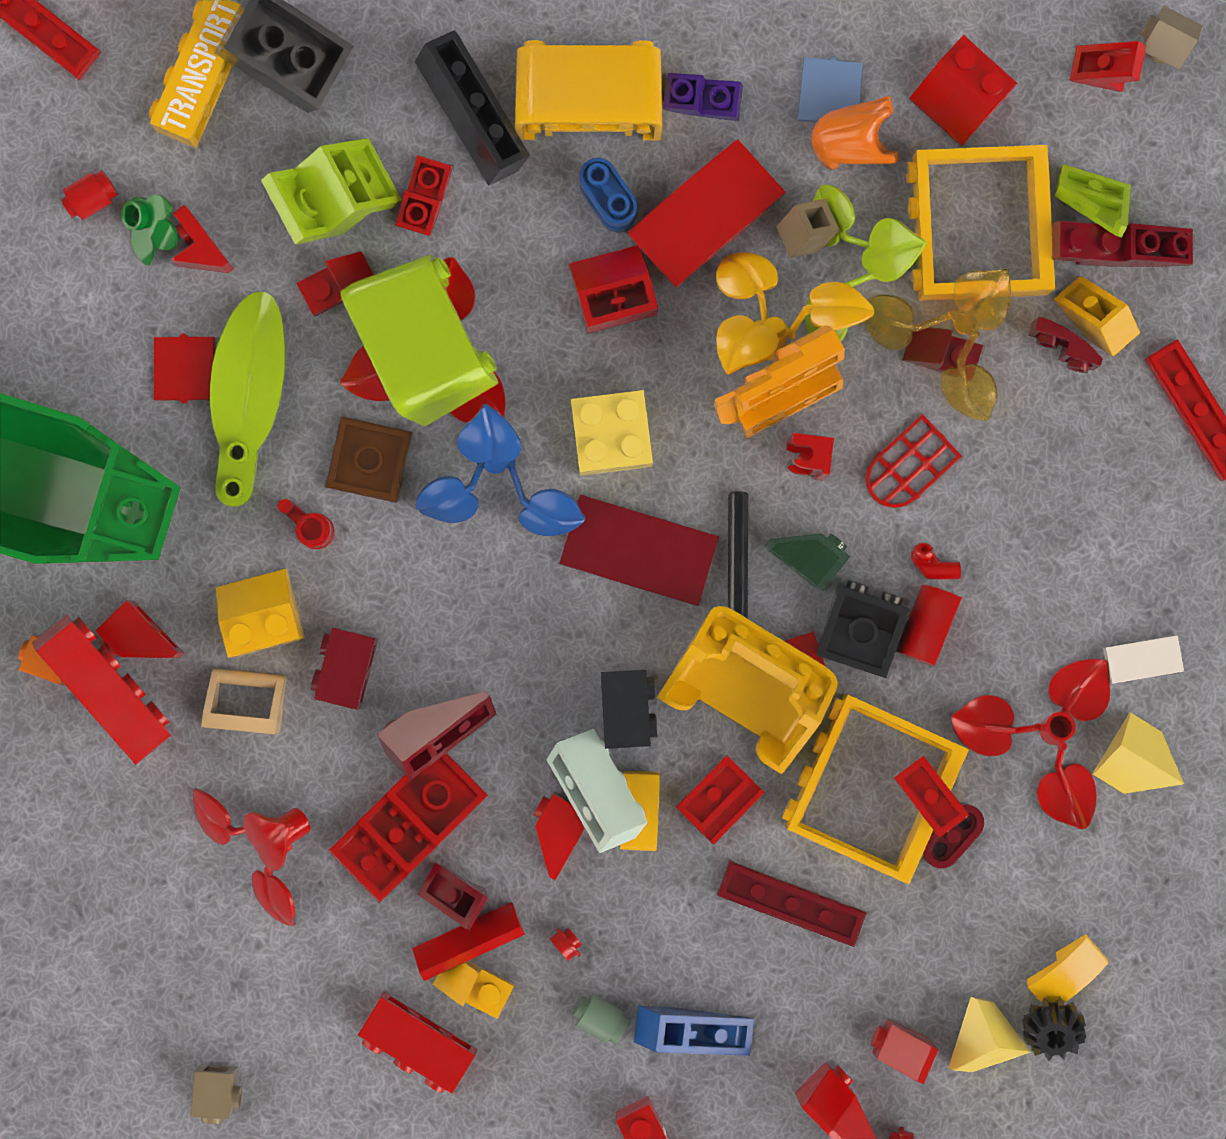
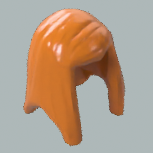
M890 96L836 109L825 114L817 121L811 133V145L819 162L826 169L834 170L839 167L840 163L892 164L899 162L898 151L886 149L878 137L880 126L894 113Z

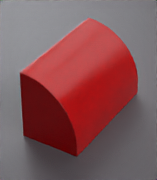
M922 585L899 640L896 653L928 666H935L963 597L933 586Z

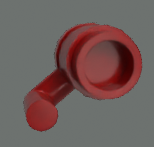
M288 499L279 501L278 510L296 523V536L302 544L316 550L326 548L331 544L335 528L328 517L312 512L306 514L294 502Z

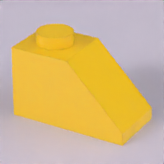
M1081 275L1054 298L1055 302L1093 344L1113 357L1140 334L1128 305Z

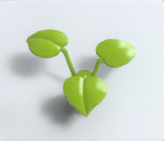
M830 184L820 185V188L816 191L813 201L826 200L839 228L838 233L825 247L835 246L841 238L845 242L866 248L862 254L861 261L863 267L868 270V273L845 283L851 287L874 279H878L881 282L897 280L914 264L927 244L926 240L913 233L905 224L894 218L880 220L872 229L869 241L852 237L846 231L853 225L855 215L852 203L846 194ZM809 298L806 302V305H811ZM810 313L807 314L804 322L807 334L819 329V327L811 323ZM849 327L834 330L840 342L845 337Z

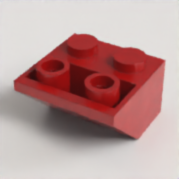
M638 245L569 263L587 334L657 316L658 304L648 269Z

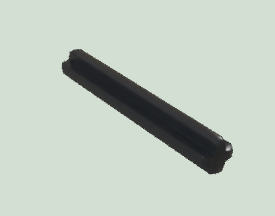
M734 491L728 495V608L748 619V493Z

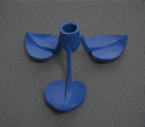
M487 404L482 406L476 416L462 428L458 435L457 446L461 454L467 459L477 462V467L470 483L464 486L463 482L457 477H440L428 483L416 499V509L423 515L446 523L466 521L478 509V498L471 492L475 489L482 470L485 468L490 473L498 474L508 468L520 503L525 506L519 513V522L528 531L542 536H556L574 530L585 520V515L581 512L577 502L563 491L544 489L534 493L530 500L526 498L515 468V459L521 451L520 438L510 423Z

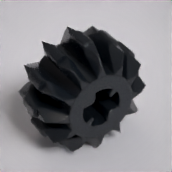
M1060 996L1054 1003H1049L1044 997L1042 1006L1031 1004L1029 1014L1024 1015L1022 1020L1024 1041L1027 1045L1031 1046L1035 1056L1044 1053L1047 1060L1050 1061L1054 1055H1059L1065 1061L1066 1052L1078 1054L1079 1044L1085 1043L1086 1023L1084 1016L1078 1012L1073 1002L1064 1005V1001Z

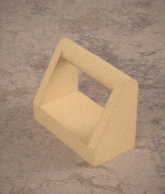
M213 668L201 727L280 734L286 675ZM220 684L275 689L270 717L217 712Z

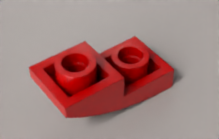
M417 155L409 186L404 192L395 226L431 236L451 177L453 165Z

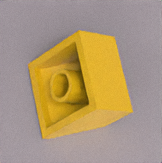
M287 569L216 587L218 622L228 658H236L305 639Z

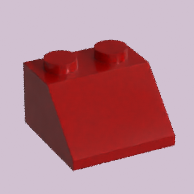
M963 34L935 65L909 97V100L962 147L1010 95L1018 83Z

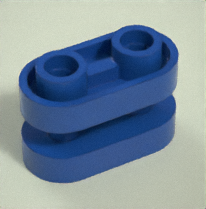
M592 158L585 162L580 170V189L583 196L608 230L616 233L627 231L633 226L636 219L637 202L634 195L608 160Z

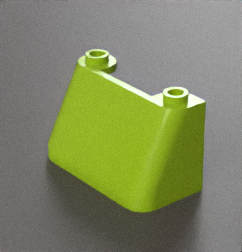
M430 254L354 282L340 292L343 303L392 405L401 416L422 426L429 425L499 383L494 374L497 366L493 358L487 351L481 352L472 345L445 290L449 286L447 278L451 276L448 266L441 257L436 258Z

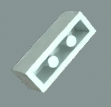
M589 730L560 741L555 745L546 760L598 852L602 853L635 839L648 823L645 818V812L642 806L633 798L627 787L625 776L617 770L609 756V750L605 749V742L599 739L595 730Z

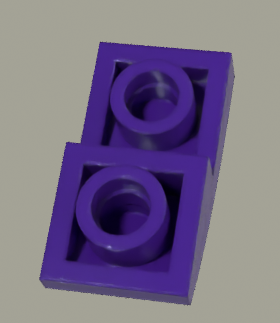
M668 73L663 109L686 115L739 121L743 85L740 81L705 79L703 75Z

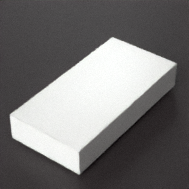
M1178 635L1103 648L1105 660L1108 662L1109 684L1184 671Z

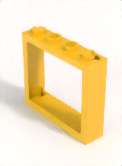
M1048 145L916 150L912 157V162H907L908 173L906 174L907 183H913V197L908 199L909 219H915V234L927 241L926 246L917 258V269H912L911 273L913 291H918V300L1046 296L1054 291L1055 278L1054 260H1052ZM1026 161L1032 279L934 283L928 165Z
M844 694L841 700L835 698L827 715V718L831 719L832 722L827 733L821 731L814 743L812 751L817 753L812 766L805 765L800 774L797 785L801 786L802 789L797 800L791 798L784 810L782 818L787 820L784 827L909 885L933 832V829L920 812H918L895 865L802 823L801 820L851 709L944 751L945 754L937 774L950 791L969 749L855 697Z

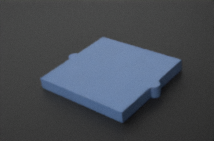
M804 57L798 121L817 122L822 116L831 111L859 104L863 63L837 61L836 57H831L830 60Z

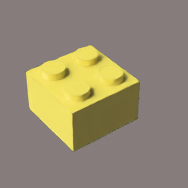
M644 390L571 399L580 476L652 467L653 460Z

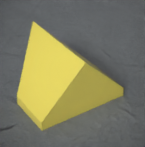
M1133 713L1128 714L1092 775L1123 794L1184 784L1162 731Z
M971 997L948 1068L955 1071L975 1072L1030 1053V1051L995 1002Z

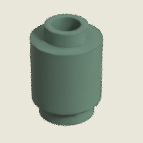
M594 993L589 999L583 996L573 1012V1016L578 1018L575 1024L576 1027L604 1043L610 1041L615 1045L623 1036L630 1021L629 1017L623 1015L624 1010Z

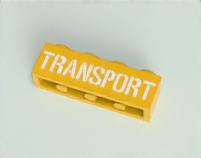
M198 0L192 14L193 25L189 33L185 32L182 35L178 45L179 57L175 66L171 65L167 69L163 81L165 89L161 98L154 100L149 111L150 124L156 132L197 148L233 66L214 54L241 4L232 0Z

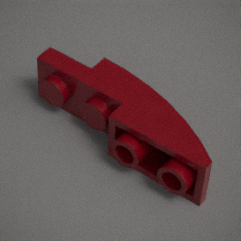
M1058 221L1052 223V260L1074 261L1076 265L1106 267L1193 265V229L1130 223L1127 225L1121 238L1098 224Z

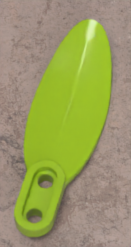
M266 292L251 293L234 309L221 334L213 360L210 383V410L214 432L220 445L215 492L218 499L230 507L246 504L253 495L258 450L267 439L273 427L282 396L285 375L283 319L277 302ZM237 445L244 449V456L239 460L235 459L232 455V449ZM230 482H236L240 487L239 493L235 496L229 494L227 490Z

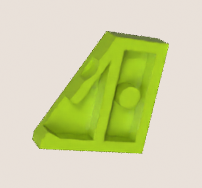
M1062 164L1057 174L1054 196L1112 234L1122 238L1128 224L1131 184Z

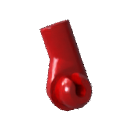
M922 542L914 547L911 552L912 563L925 578L930 580L961 578L960 562H941L932 552L933 547L928 543Z

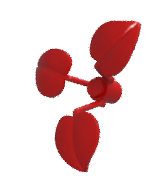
M453 257L443 259L451 273V276L447 278L449 286L445 290L462 321L474 308L476 302L475 289L458 261ZM361 347L351 360L347 371L340 380V384L352 394L363 399L390 401L365 347ZM494 371L499 382L497 385L452 410L450 413L458 420L468 423L476 416L482 406L487 404L504 417L506 395L503 384L496 372Z
M1081 660L1058 670L1050 680L1048 695L1053 703L1063 708L1060 712L1046 717L1041 724L1011 727L1014 722V712L1011 706L1004 699L993 695L979 696L951 716V724L957 737L965 746L979 755L994 757L1008 752L1012 744L1011 734L1039 732L1041 738L1047 744L1057 745L1058 750L1054 765L1056 773L1046 774L1038 784L1036 793L1039 806L1046 815L1058 822L1080 830L1086 829L1089 826L1096 808L1097 792L1095 781L1091 773L1081 764H1071L1062 769L1064 751L1067 749L1065 741L1071 739L1076 731L1074 719L1078 721L1097 719L1108 707L1110 685L1108 662L1106 660Z
M198 788L193 789L196 817L205 834L221 845H225L230 841V835L246 834L248 840L258 852L260 859L266 865L264 873L260 870L252 873V887L258 902L277 921L288 926L295 925L293 922L295 906L292 895L286 885L278 877L273 876V870L277 871L284 866L286 853L293 849L292 843L310 832L311 827L306 815L298 808L291 809L277 819L273 816L268 818L260 813L249 812L244 816V826L234 827L230 825L229 813L217 799Z

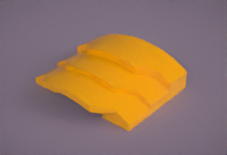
M824 325L778 349L773 355L774 362L745 377V384L715 399L714 407L721 424L739 422L746 438H749L843 389V378L835 364L844 360L845 349L834 329Z

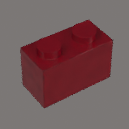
M332 628L330 634L325 633L320 647V655L325 656L322 669L315 670L311 682V690L316 691L314 699L355 710L361 709L378 638L338 628Z

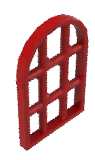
M922 414L882 452L876 454V457L867 469L865 477L867 490L871 497L882 506L890 508L904 507L919 499L921 494L957 462L962 455L948 442L944 434L940 433ZM923 420L930 429L918 441L911 443L905 435ZM935 433L944 444L930 457L928 455L924 457L917 448ZM901 440L908 447V450L894 463L890 462L889 464L882 456ZM949 448L956 457L938 472L930 463ZM910 455L911 457L915 455L922 464L907 478L904 476L902 479L895 469ZM879 461L886 470L870 483L871 470L875 463ZM928 469L934 475V478L920 491L915 493L908 484L923 470L926 471ZM892 475L899 485L881 500L875 495L873 489L887 476L891 477ZM901 490L902 492L906 490L912 497L904 503H888Z

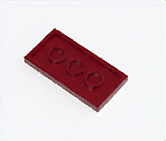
M580 494L577 504L585 515V520L579 527L568 533L559 565L699 606L719 536Z

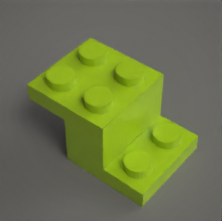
M369 138L320 146L296 168L271 172L261 180L295 245L343 235L370 213L392 209L402 202Z

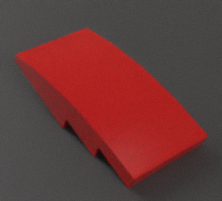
M737 139L684 182L627 234L668 280L678 288L703 264L706 265L726 245L739 237L784 196L786 192L740 140Z
M446 753L412 780H409L404 775L328 852L380 903L488 795Z

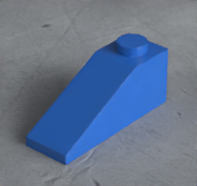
M639 1005L634 1043L661 1053L750 1056L755 1019L675 1007Z

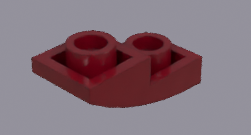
M1040 316L1032 322L1028 336L1037 338L1036 343L1046 348L1057 349L1058 345L1062 346L1058 360L1066 362L1068 369L1079 373H1088V370L1093 371L1101 366L1102 357L1074 332Z

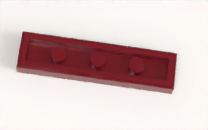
M730 860L716 894L724 899L855 947L867 914L863 910Z

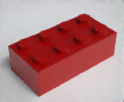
M66 614L34 640L32 645L38 655L136 765L171 736L165 728L170 722L152 700L145 705L141 698L146 694L128 673L123 677L119 675L116 670L121 665L104 645L97 649L92 644V641L97 637L82 619L78 617L73 621Z

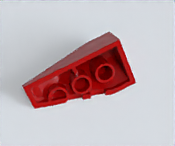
M825 1062L795 1091L801 1108L831 1139H876L855 1093L849 1086L853 1080L839 1065L833 1069Z

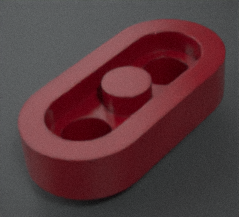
M962 803L961 805L970 815L968 816L970 820L968 827L961 829L956 825L940 838L933 830L922 854L924 860L935 868L944 869L952 866L984 829V817L979 809ZM938 842L944 843L946 848L945 852L940 856L935 855L933 852V847Z

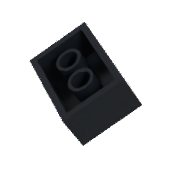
M243 0L214 54L309 113L320 108L354 46L284 0Z
M645 669L601 672L605 749L651 746L650 738L658 737L657 718L654 713H649L648 700H655L654 677H647Z

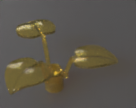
M1008 269L993 271L974 270L964 273L954 284V300L959 309H952L949 313L919 324L912 323L914 310L909 303L900 297L876 295L866 299L873 306L874 315L865 320V324L876 342L891 350H900L908 346L912 341L911 331L917 332L953 319V326L956 331L963 335H969V338L957 361L958 368H948L942 373L941 387L943 394L949 404L966 417L981 421L991 419L998 396L996 382L985 368L976 364L965 366V360L975 340L980 336L979 329L994 330L1007 317L1011 297Z

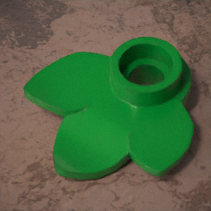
M153 194L149 198L135 197L126 202L122 208V221L127 229L132 230V248L145 265L151 264L157 248L161 250H174L178 241L177 230L168 219L172 211V205L164 196L159 194Z

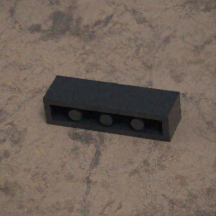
M456 30L425 43L415 60V64L488 186L519 171L530 154Z

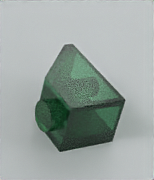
M820 533L774 538L768 540L763 546L819 592L827 587L851 557L845 552L847 545L831 533L828 537Z

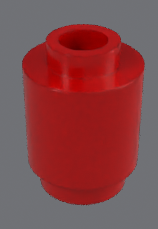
M103 170L96 174L92 171L62 189L65 197L61 199V202L72 218L79 216L84 221L113 203L112 198L116 197L118 192Z

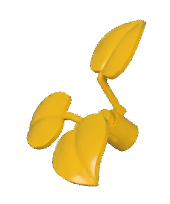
M733 253L722 258L716 271V282L722 293L734 299H748L756 294L761 313V320L756 322L747 316L736 315L726 319L719 326L716 348L721 365L727 375L747 366L759 364L766 360H773L775 352L786 346L788 339L795 338L796 330L809 313L810 321L814 326L820 328L828 325L834 330L859 324L874 315L873 306L855 288L842 282H827L820 284L810 292L809 301L811 305H805L791 327L788 328L781 318H768L763 291L774 288L778 283L777 270L768 259L754 253Z

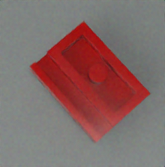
M725 755L675 807L714 845L765 792L728 755Z

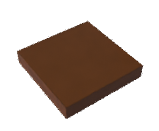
M341 416L325 487L397 503L413 432Z

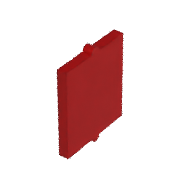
M182 333L180 337H154V401H180L183 404H187L188 400H210L211 372L215 356V337H188L185 333Z

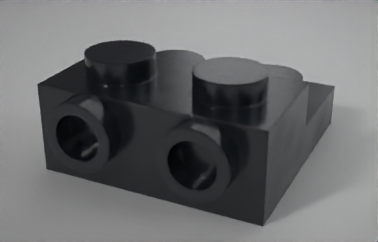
M848 580L846 586L838 584L826 617L827 621L816 655L887 678L910 609L902 605L904 598L883 591L880 598L867 593L869 586L852 580Z

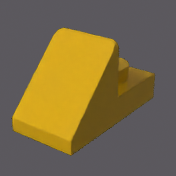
M467 961L437 975L433 983L435 987L459 1005L464 1006L467 1003L498 1019L515 985L471 961Z

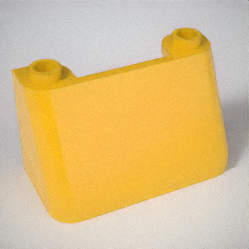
M540 40L524 42V46L517 49L515 130L521 140H535V133H541V130H545V136H553V132H625V136H632L633 130H636L637 133L643 134V141H661V50L654 47L653 42L646 40L635 41L632 45H546L545 42Z
M717 606L705 618L663 685L657 698L675 709L684 711L691 709L698 699L760 736L755 748L758 757L764 764L783 774L821 724L837 690L838 681L831 670L736 611L725 606Z

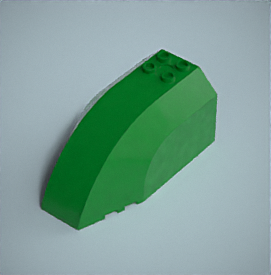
M0 393V554L33 564L159 560L181 487L82 418Z

